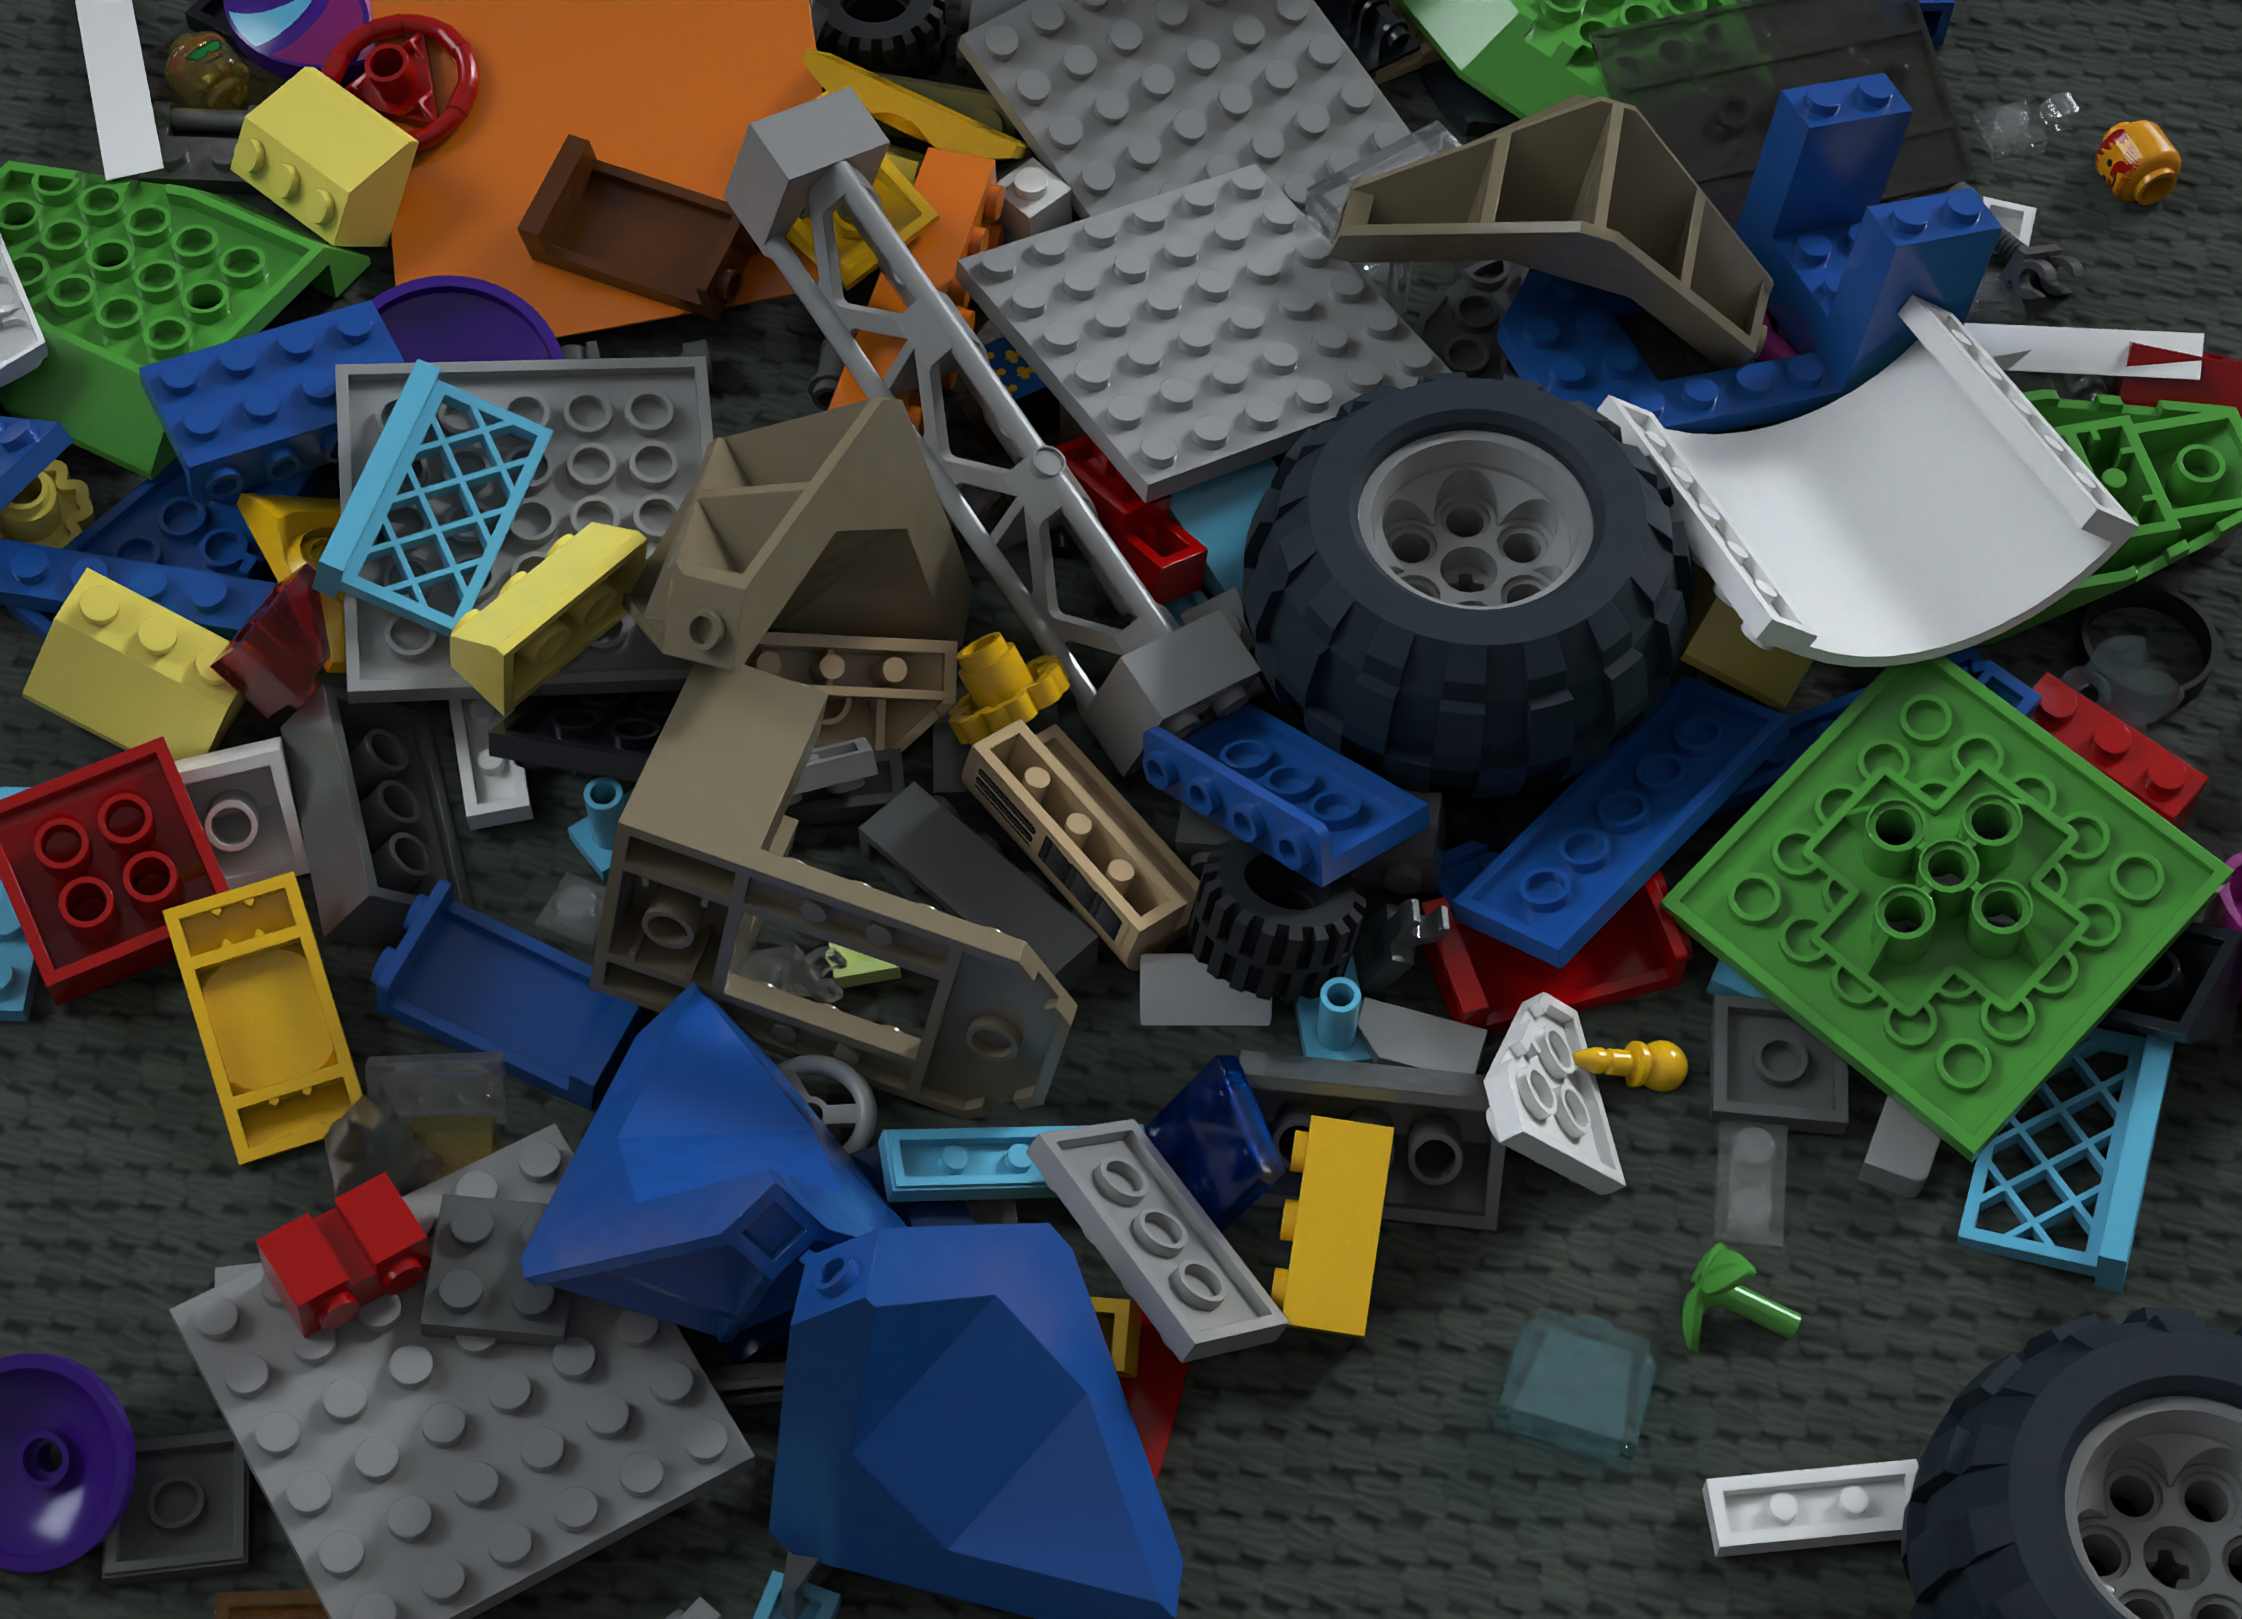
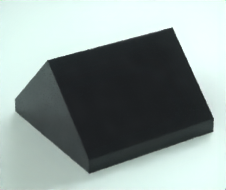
M2192 922L2100 1024L2186 1044L2234 1033L2242 977V932Z

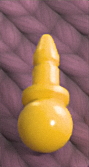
M1665 1040L1653 1041L1647 1045L1642 1041H1631L1624 1050L1612 1048L1605 1050L1602 1047H1591L1572 1053L1576 1066L1593 1074H1602L1604 1072L1606 1075L1625 1076L1626 1085L1629 1087L1638 1088L1644 1085L1654 1091L1668 1092L1678 1088L1684 1082L1688 1073V1061L1684 1052L1676 1044Z

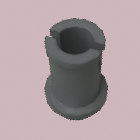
M825 339L820 348L821 355L817 374L812 376L808 385V391L814 405L822 411L828 410L845 366L832 345Z

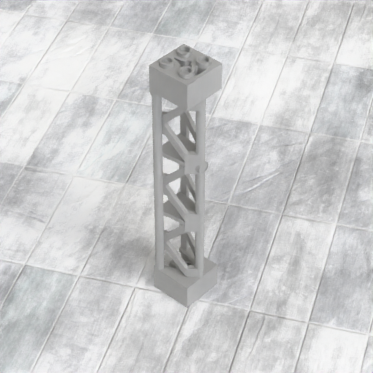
M852 87L844 88L749 123L723 197L763 255L774 261L868 399L872 397L895 398L919 387L925 429L923 437L919 434L913 423L912 426L944 510L1043 654L1048 656L1058 655L1069 675L1068 682L1070 687L1068 690L1076 700L1080 716L1122 777L1125 778L1143 768V733L1159 726L1178 738L1184 739L1243 707L1250 699L1247 693L1248 689L1262 670L1220 609L1180 627L1169 610L1154 601L1101 525L1094 503L1066 465L1064 455L1055 447L1045 445L991 368L986 349L969 327L949 296L935 288L884 215L879 196L872 188V185L890 141ZM837 210L843 221L846 219L851 220L878 259L881 273L907 308L903 313L851 304L845 300L832 215L834 211ZM811 216L819 282L817 284L785 239V236L798 217L802 220ZM859 329L908 339L883 380L853 338V335ZM956 371L982 408L985 422L1016 465L1010 470L955 457L951 454L941 377ZM964 484L1017 496L991 535L988 534L960 493L959 489ZM1062 524L1090 563L1092 576L1124 622H1131L1124 630L1066 615L1060 611L1057 601L1049 529ZM1025 540H1028L1033 591L1031 594L1001 552ZM1072 642L1122 655L1099 691L1095 689L1067 648Z

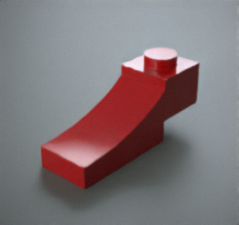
M1088 435L1055 446L1064 455L1066 465L1094 503L1101 525L1156 603L1162 605L1201 589L1208 548L1168 516L1172 499L1171 495L1145 503Z

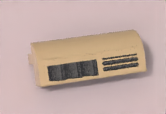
M1019 719L971 746L962 771L961 778L963 784L1129 970H1140V955L1164 954L1167 946L1187 935L1188 922L1200 883L1199 879L1057 724L1035 735Z

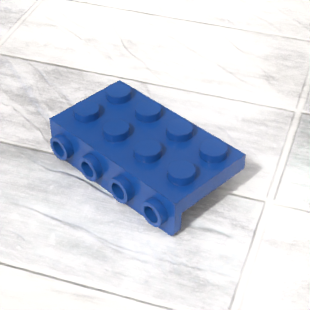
M372 300L139 367L141 385L186 473L187 490L194 502L201 503L212 499H224L238 491L270 481L286 480L296 473L328 463H339L335 364L405 363Z
M1251 703L1184 739L1178 738L1159 726H1155L1143 733V769L1147 782L1322 888L1429 826V804Z

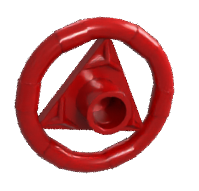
M399 13L372 19V21L361 25L346 35L329 52L320 72L340 85L350 61L363 49L377 41L413 35L400 46L388 43L372 49L364 62L365 73L344 89L388 120L421 127L419 130L406 133L419 141L416 153L423 152L446 139L468 117L478 95L479 70L475 54L469 42L455 28L436 18L419 14ZM425 37L436 41L455 60L458 70V83L445 111L440 116L438 115L429 48Z

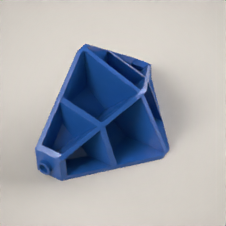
M694 981L635 1036L520 1261L524 1278L534 1287L547 1284L716 1336L718 1343L733 1342L740 1331L795 1308L804 1267L798 1259L808 1248L817 1253L879 1228L907 1227V1225L754 1037Z
M1050 1223L886 1227L868 1232L817 1253L808 1248L798 1259L803 1265L804 1271L789 1332L769 1532L793 1555L819 1558V1563L1035 1619H1176L1183 1558L1074 1251Z

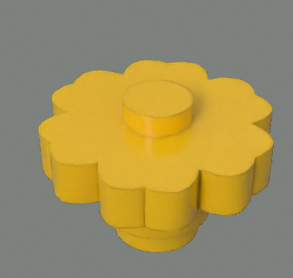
M1000 632L987 634L964 647L956 655V659L962 667L958 675L968 694L963 696L949 710L950 719L948 723L960 744L969 743L971 745L1019 719L1026 724L1037 715L1038 710L1044 709L1058 701L1062 694L1069 689V675L1058 655H1041L1025 664L1013 642H1006Z

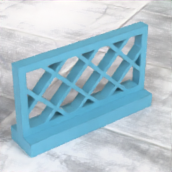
M417 359L319 560L312 589L335 599L341 590L450 637L455 624L461 617L473 609L551 440L553 430L438 380L441 369ZM442 403L466 413L474 430L445 438L436 419ZM429 432L433 442L423 444ZM511 433L534 445L528 457L503 463L492 438ZM480 442L491 467L462 475L451 450ZM439 454L450 476V480L421 488L412 468L414 461ZM520 473L514 486L510 476ZM498 480L507 499L506 505L480 514L469 488ZM405 482L409 492L399 494ZM457 492L468 518L439 526L427 500ZM416 504L427 530L397 539L388 519L390 511ZM497 523L491 536L486 526ZM474 530L484 550L482 557L456 564L445 538ZM381 532L385 542L374 546ZM433 542L444 565V569L415 577L403 551ZM391 555L403 581L382 587L359 576L366 562ZM474 573L467 588L463 576ZM451 581L460 600V605L454 618L428 607L421 589ZM409 593L411 599H410V598H407V597H405V596H403V595Z
M2095 1028L2053 1074L2055 1075L2072 1067L2089 1089L2061 1103L2048 1085L2044 1083L2036 1094L2049 1110L2022 1124L2014 1116L2006 1125L2009 1131L1999 1136L1997 1135L1977 1156L1960 1224L1957 1244L1990 1254L2095 1277L2094 1286L2122 1294L2170 1073L2175 1041L2148 1034L2147 1038ZM2100 1051L2129 1056L2126 1070L2103 1082L2100 1081L2084 1059ZM2121 1090L2118 1103L2111 1094ZM2099 1101L2114 1120V1126L2088 1138L2071 1115ZM2059 1122L2076 1146L2048 1160L2030 1136ZM2018 1143L2036 1167L2006 1181L1992 1162L1993 1154ZM2109 1146L2105 1160L2099 1150ZM2087 1158L2101 1176V1183L2075 1196L2058 1172ZM1989 1178L1995 1188L1984 1193L1987 1179ZM2046 1179L2063 1203L2034 1218L2016 1193ZM2003 1200L2022 1223V1225L2005 1234L1976 1228L1979 1211ZM2096 1203L2092 1218L2085 1208ZM2073 1215L2089 1236L2086 1251L2082 1252L2055 1246L2044 1230Z

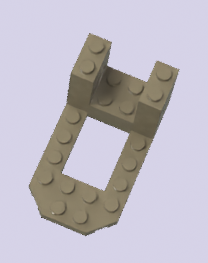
M695 662L617 823L589 989L661 1013L695 981L754 1037L762 1049L787 1058L802 1055H825L837 1058L859 1071L870 1087L965 1120L990 1116L993 1105L1012 1101L1019 1109L1043 1105L1078 1007L1076 1002L1026 941L1006 935L996 928L981 926L938 911L930 905L900 898L872 888L864 882L849 880L806 865L798 859L791 858L799 820L784 814L819 737L829 694L747 665H743L740 670L731 671ZM765 919L939 980L922 1039L905 1034L896 1027L879 1025L842 1012L833 1005L816 1003L779 990L770 983L753 981L739 976L763 920Z

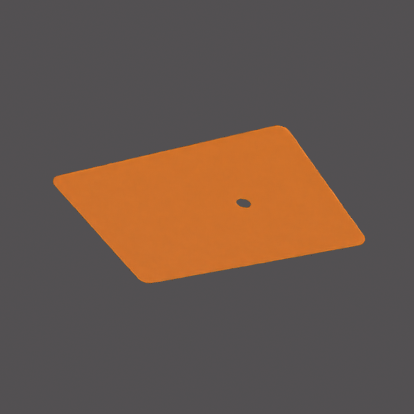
M371 0L373 19L399 13L419 14L436 18L451 25L469 42L475 54L479 70L478 95L468 117L446 139L423 152L415 154L391 232L395 286L431 276L452 275L481 279L505 288L526 301L546 321L556 339L694 314L532 260L517 228L568 134L589 140L597 160L726 201L723 196L735 165L734 160L738 157L749 123L812 101L823 93L822 86L802 63L807 49L817 51L810 0ZM413 35L375 42V48L388 43L400 46ZM425 37L429 48L438 115L440 116L445 111L458 83V70L455 60L436 41ZM389 120L405 132L421 129V127ZM785 237L792 250L817 284L819 282L817 264ZM760 250L758 254L751 255L743 271L740 292L733 302H727L725 308L796 295V293L774 261L764 256Z

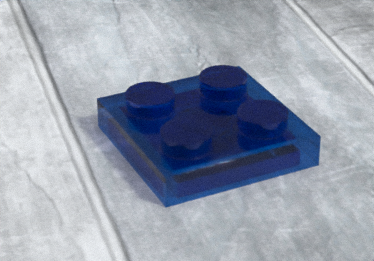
M1216 1055L1144 1128L1145 1134L1221 1233L1285 1173L1238 1056Z

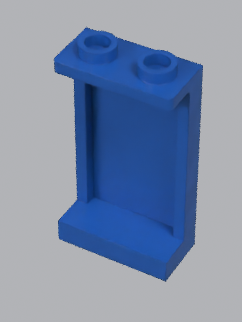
M440 878L429 897L421 893L412 903L403 925V929L407 930V933L397 949L390 946L386 947L376 962L371 975V982L376 984V1011L556 1097L591 1110L648 1009L589 989L593 966L453 899V884Z

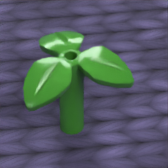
M1719 1242L1702 1257L1689 1282L1694 1283L1695 1287L1687 1293L1683 1302L1682 1329L1689 1351L1693 1354H1698L1702 1317L1706 1310L1711 1307L1720 1305L1787 1339L1792 1338L1796 1333L1801 1321V1314L1742 1286L1743 1283L1755 1276L1757 1273L1755 1267L1741 1254L1728 1250L1722 1242Z

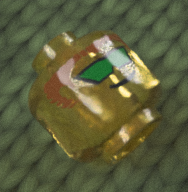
M201 31L196 34H184L172 43L164 74L168 84L189 108L232 110L244 101L249 90L250 71L246 61L224 37L214 31Z

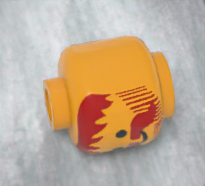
M2140 120L2121 122L2107 131L2096 153L2095 167L2119 200L2124 202L2137 201L2140 205L2145 206L2162 200L2174 189L2177 184V176L2181 169L2182 160L2177 150L2156 123Z

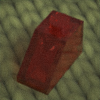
M305 563L275 585L210 665L216 673L266 718H269L288 704L295 710L305 704L321 686L322 682L315 675L331 656L320 592L312 589L316 571L308 563Z

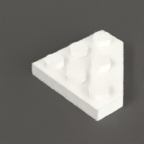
M1542 992L1521 1003L1483 1081L1490 1105L1486 1110L1488 1126L1495 1139L1501 1145L1515 1150L1536 1163L1563 1175L1572 1182H1576L1599 1195L1611 1194L1626 1187L1596 1076L1576 1066L1572 1057V1053L1588 1049L1578 1012L1548 993Z

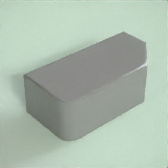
M1366 997L1364 998L1356 1033L1372 1056L1374 1064L1477 1074L1488 1031L1483 1028L1462 1024Z
M1887 1095L1858 1179L1907 1198L1916 1197L1921 1193L1930 1173L1941 1138Z

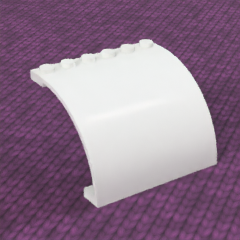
M1914 295L1909 298L1898 312V315L1916 335L1918 340L1878 375L1854 391L1801 417L1774 426L1746 432L1692 434L1665 429L1652 412L1611 395H1608L1597 409L1599 413L1621 427L1624 444L1637 446L1645 457L1650 455L1671 486L1674 504L1669 508L1671 522L1684 521L1692 560L1707 570L1715 581L1712 587L1714 593L1725 604L1735 609L1743 620L1741 630L1744 635L1762 649L1771 651L1774 647H1778L1802 657L1828 664L1851 667H1885L1910 664L1945 656L1993 638L2032 618L2068 594L2114 555L2139 526L1955 315Z

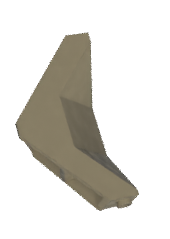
M1579 94L1467 144L1360 182L1354 181L1343 201L1329 254L1330 257L1351 263L1504 260L1633 299L1720 370L1743 366L1750 359L1756 360L1759 357L1767 336V325L1763 324L1768 298L1774 285L1773 279L1636 106L1603 96L1589 98Z
M872 397L869 400L728 437H717L709 443L697 477L631 593L623 594L622 606L663 654L737 671L742 668L767 630L775 628L843 636L958 641V648L963 647L973 586L903 400L892 397Z

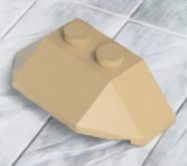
M766 632L744 663V665L790 681L802 683L807 687L829 694L819 737L813 749L866 737L873 751L901 748L902 753L935 721L956 704V655L958 641Z

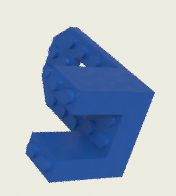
M1885 73L1781 90L1736 233L1773 279L1774 285L1766 308L1799 355L1658 382L1616 318L1618 316L1645 312L1646 310L1629 297L1541 271L1530 272L1526 276L1500 322L1496 340L1520 379L1542 384L1543 387L1547 388L1548 394L1565 402L1580 400L1595 410L1600 407L1608 395H1611L1652 412L1661 425L1668 430L1692 434H1714L1799 417L1820 409L1854 391L1878 375L1918 340L1916 335L1898 315V312L1912 295L1953 313L1964 326L2003 227L1973 188L1880 204L1913 113V109Z

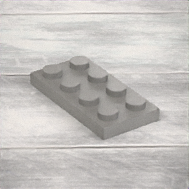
M1135 1119L1038 1133L1026 1154L1043 1175L1048 1187L1057 1194L1080 1225L1085 1237L1097 1248L1120 1279L1124 1290L1134 1298L1160 1333L1164 1344L1174 1352L1181 1363L1275 1342L1290 1322Z

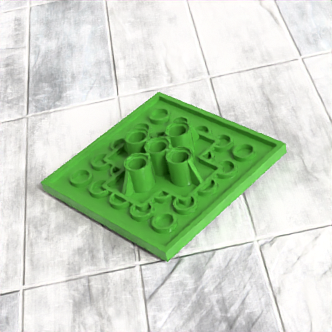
M1941 656L1910 664L1887 666L1660 901V907L1673 917L1678 927L1972 1163L2230 882L2234 870L1950 659ZM1993 828L2001 832L2004 837L1989 840L1979 836L1976 832H1985ZM1900 834L1910 841L1902 845H1889L1882 841L1879 836L1892 837ZM1950 873L1960 878L1962 882L1954 886H1944L1935 882L1931 876L1942 877ZM2004 914L2012 918L2015 924L2005 928L1996 927L1988 923L1984 917H1995ZM1908 919L1916 923L1919 928L1908 933L1898 932L1892 929L1886 921L1901 922Z

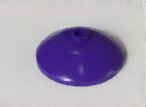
M34 1352L16 1354L0 1358V1568L29 1573L56 1569L76 1562L91 1553L111 1534L119 1523L129 1503L136 1473L135 1442L128 1417L120 1401L109 1386L93 1371L72 1359L60 1355ZM53 1445H56L62 1453V1464L58 1469L52 1465L50 1460V1450Z

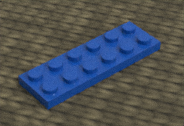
M1682 675L1667 690L1656 708L1627 739L1620 736L1595 765L1586 769L1452 901L1455 920L1562 969L1790 736L1789 717Z

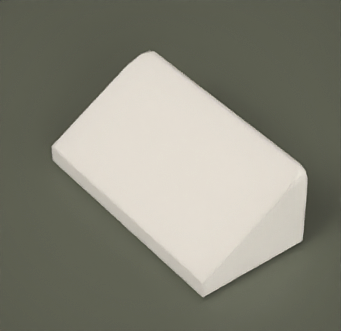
M1193 954L1140 955V1022L1142 1025L1268 1026L1271 1023L1272 997L1269 1001L1256 998L1254 993L1245 990L1241 993L1230 988L1229 982L1224 979L1217 980L1207 972L1208 965L1199 963Z

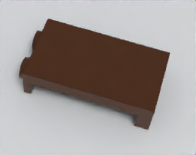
M568 134L517 228L532 260L718 321L727 302H733L738 296L742 286L743 271L751 255L760 252L759 247L728 202L597 160L589 140Z

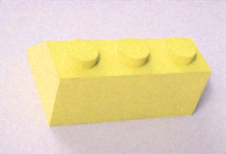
M304 67L244 117L230 170L332 246L387 247L419 141L315 67Z
M595 522L588 524L575 536L572 534L562 536L549 549L544 561L529 573L521 571L512 576L504 584L498 597L483 610L473 609L459 619L450 635L451 667L505 716L628 615V612L622 606L623 594L631 593L646 567L647 538L637 530Z
M87 567L55 616L22 692V697L124 750H129L163 736L173 760L176 761L216 751L257 684L259 656Z

